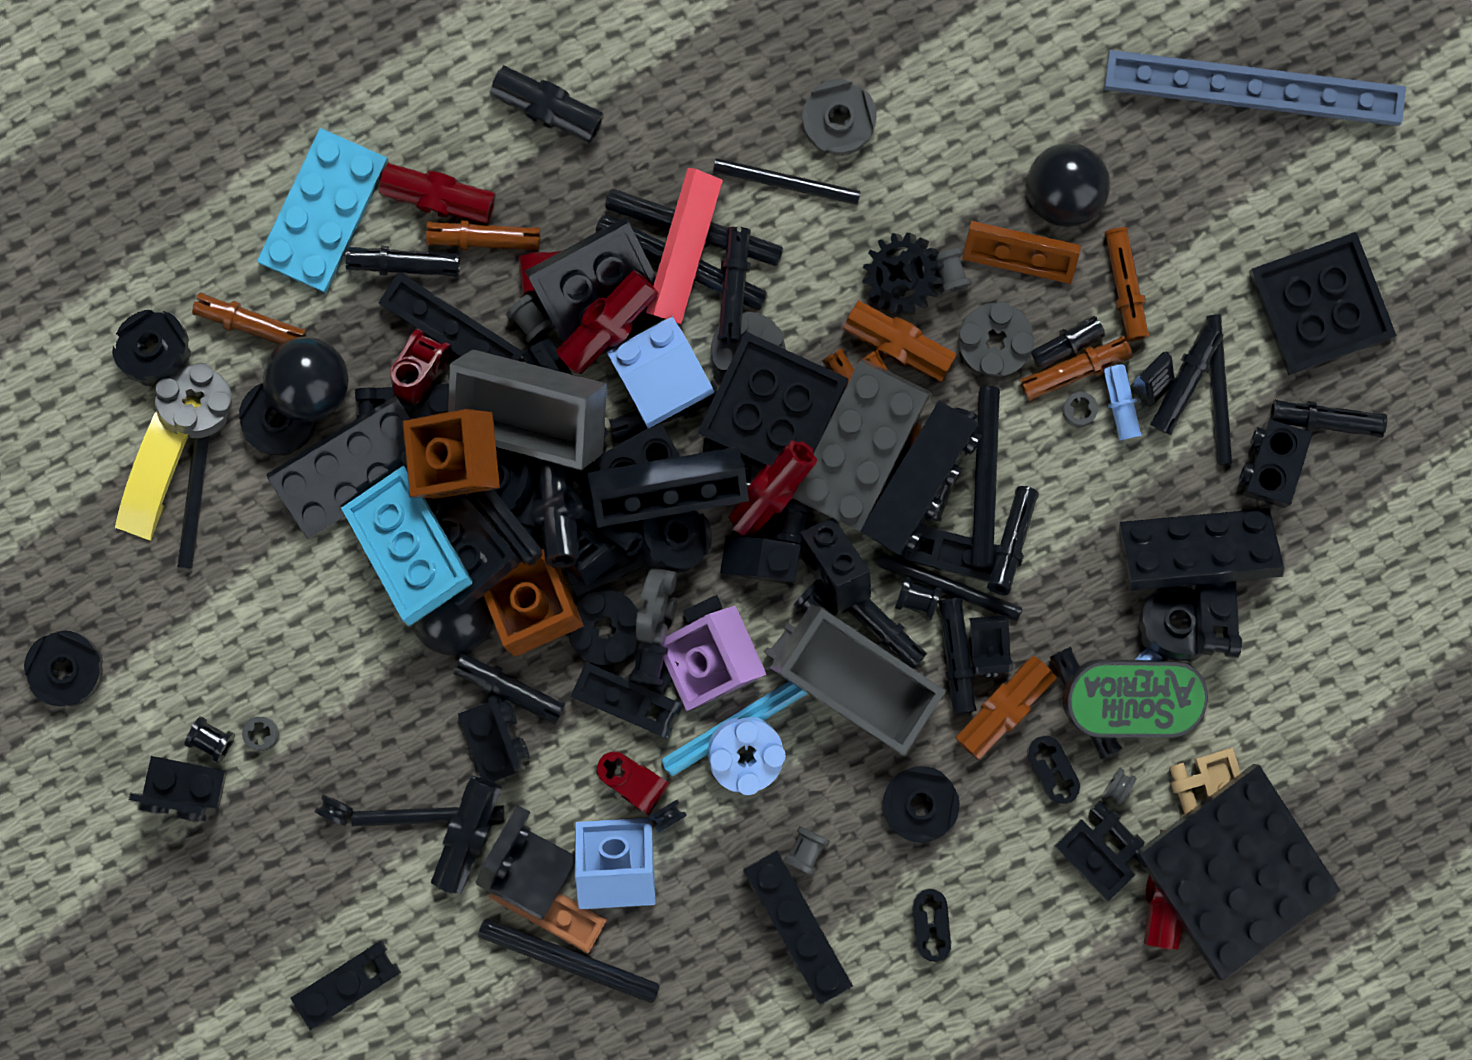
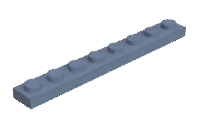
M1109 50L1104 90L1393 126H1400L1403 121L1406 86Z

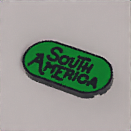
M1092 660L1079 667L1081 669L1075 675H1071L1063 692V707L1068 719L1080 731L1094 737H1179L1187 734L1200 723L1208 705L1207 685L1201 674L1192 666L1175 660Z

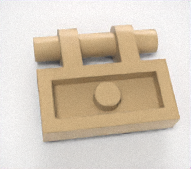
M1233 748L1194 759L1199 774L1188 777L1184 762L1170 766L1174 780L1170 783L1173 792L1178 793L1184 811L1181 817L1198 806L1192 788L1202 785L1206 798H1208L1241 773Z

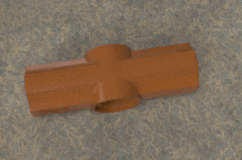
M859 300L842 328L848 334L875 347L879 354L886 359L889 355L894 358V363L900 366L908 365L939 383L944 379L957 355L952 350L923 336V332L913 324L897 317L892 319Z
M1033 655L1030 659H1027L1006 684L1003 682L993 692L994 694L986 699L980 706L982 709L960 731L955 739L973 757L980 760L1005 732L1009 733L1028 714L1032 703L1057 677L1048 666Z

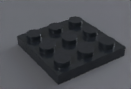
M626 217L525 271L563 343L582 324L583 314L590 304L599 298L606 299L633 270L644 276L652 286H654L656 275ZM646 307L632 321V329L625 340L664 319L647 314ZM608 346L603 352H605L606 350H608V349H610V348H612V347Z
M1357 231L1260 265L1249 271L1288 376L1388 341L1397 336Z
M745 331L697 435L726 449L738 447L740 455L763 466L766 464L770 466L791 441H803L813 449L814 453L849 378Z

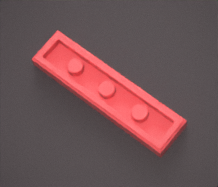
M687 168L653 286L659 294L647 306V314L664 320L673 316L676 323H682L722 185V179L698 169Z

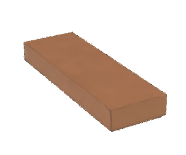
M560 892L557 894L544 919H539L492 893L489 895V898L586 953L590 952L607 921L606 918L590 909H579L576 901Z

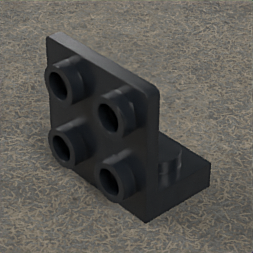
M496 695L488 698V703L458 713L480 776L494 782L527 770L525 761L531 759L524 739L516 738L512 725L518 722L511 703L503 702L502 698Z
M151 756L143 793H130L128 801L138 802V810L169 814V810L173 809L177 810L176 818L206 822L207 816H218L227 771Z
M517 805L482 864L475 885L539 919H544L575 864V855L531 832V828L526 826L531 812Z

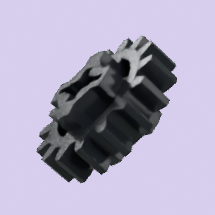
M907 232L904 238L900 234L892 233L891 243L883 239L878 240L881 250L879 252L869 250L868 254L873 258L872 264H863V269L870 271V277L863 279V284L873 287L867 294L868 297L875 300L879 299L877 307L885 310L890 307V313L898 315L901 314L902 310L911 315L915 314V305L926 309L928 307L926 297L932 296L937 298L939 295L933 289L934 284L944 282V279L936 276V271L944 268V264L933 260L939 254V251L934 248L927 249L929 244L927 239L920 237L916 240V235ZM903 250L899 256L891 257L894 253ZM895 266L903 268L904 273L907 274L906 276L910 278L911 281L905 279L903 280L904 277L900 274V271L895 268ZM907 291H916L908 297L899 298L900 296L904 297Z

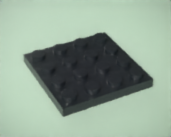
M1252 764L1135 852L1214 975L1220 980H1225L1341 891L1259 764Z

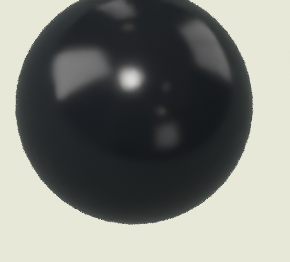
M1076 143L1057 144L1044 150L1033 161L1026 179V193L1033 210L1043 220L1060 227L1079 226L1092 220L1103 209L1110 191V177L1103 160L1090 148Z
M313 337L293 338L279 345L267 359L263 371V387L270 404L280 414L295 421L312 422L329 416L341 405L348 390L349 375L344 359L333 346Z
M483 595L464 612L450 598L413 623L412 628L418 639L432 651L444 655H460L480 646L490 634L494 621Z

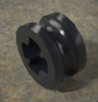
M322 794L321 800L323 804L319 808L316 807L314 812L335 823L346 826L347 821L345 817L348 813H352L354 808Z
M678 799L648 816L651 821L657 822L656 830L658 833L687 816L685 812L679 811L678 805L680 803Z

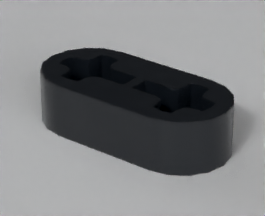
M1041 736L1031 741L1027 748V757L1048 798L1058 804H1067L1075 800L1080 792L1079 779L1060 743L1051 736ZM1040 742H1043L1046 747L1051 745L1054 747L1055 752L1050 757L1055 767L1049 769L1044 759L1037 761L1034 754L1039 751L1038 744ZM1055 771H1058L1063 781L1070 779L1072 782V786L1068 788L1069 796L1065 798L1061 793H1053L1052 788L1057 785L1052 774Z
M927 888L918 892L913 899L912 910L915 940L918 953L928 961L937 962L947 957L951 950L948 904L941 892ZM926 895H932L933 900L940 901L941 904L940 908L934 910L935 922L928 923L927 912L919 909V903L925 902ZM929 927H935L937 939L944 940V947L938 948L937 955H931L929 949L923 948V942L928 941L930 938Z

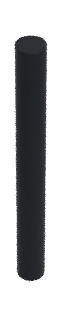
M716 158L713 173L857 206L861 194L859 190Z
M1222 315L1206 316L1207 326L1223 334ZM1222 339L1210 361L1217 465L1232 464L1224 342Z
M210 435L203 438H194L177 563L178 568L192 569Z
M883 552L876 565L897 575L907 576L911 580L933 589L936 587L941 588L943 593L956 598H963L966 602L999 615H1007L1008 618L1018 621L1023 608Z
M504 805L494 806L489 821L505 820ZM459 807L352 811L351 823L352 827L450 823L454 812L457 813Z

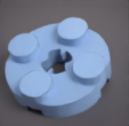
M736 717L725 721L714 731L708 744V763L716 780L728 790L741 792L744 795L755 794L758 790H762L770 785L780 773L786 757L777 732L770 724L758 717L741 719ZM743 746L746 750L748 746L755 748L752 753L754 758L748 763L747 761L745 763L737 762L740 758L737 751Z

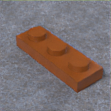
M971 221L962 260L1071 284L1079 259L1081 245Z

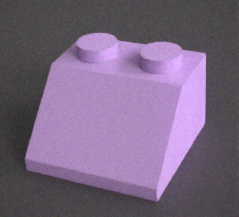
M736 605L709 613L667 636L663 647L668 648V654L664 655L663 660L686 711L715 700L767 675Z

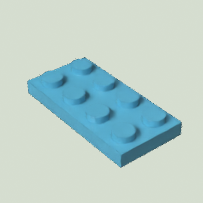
M319 128L257 259L258 264L326 294L346 253L347 246H349L383 170L389 161L388 158Z
M404 466L341 508L399 615L408 626L473 583L425 498L410 497L408 470Z

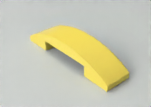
M193 396L188 397L187 401L184 402L185 405L192 404L195 408L201 406L200 399ZM156 412L134 461L115 524L117 529L150 541L164 508V505H162L189 435L178 431L175 434L167 430L160 422Z

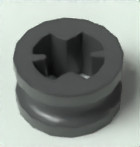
M1086 392L1071 394L1063 405L1065 420L1075 427L1089 425L1095 419L1098 412V404L1095 398ZM1075 400L1077 404L1081 400L1088 403L1086 410L1090 413L1089 417L1084 418V415H1082L1080 419L1075 418L1072 415L1075 409L1070 406L1071 403Z
M254 717L246 722L242 731V737L249 748L265 751L271 749L276 744L279 730L273 720L267 717ZM258 723H264L263 728L267 729L269 727L270 736L264 738V744L262 745L257 744L258 739L252 740L251 732L257 730Z
M1119 768L1111 778L1102 796L1106 799L1112 797L1115 800L1114 804L1120 806L1131 791L1137 777L1133 775L1127 777L1124 774V769Z

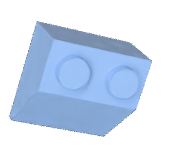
M673 316L606 352L621 383L648 429L715 393L690 344Z
M649 818L576 822L575 879L579 909L656 905L652 821Z

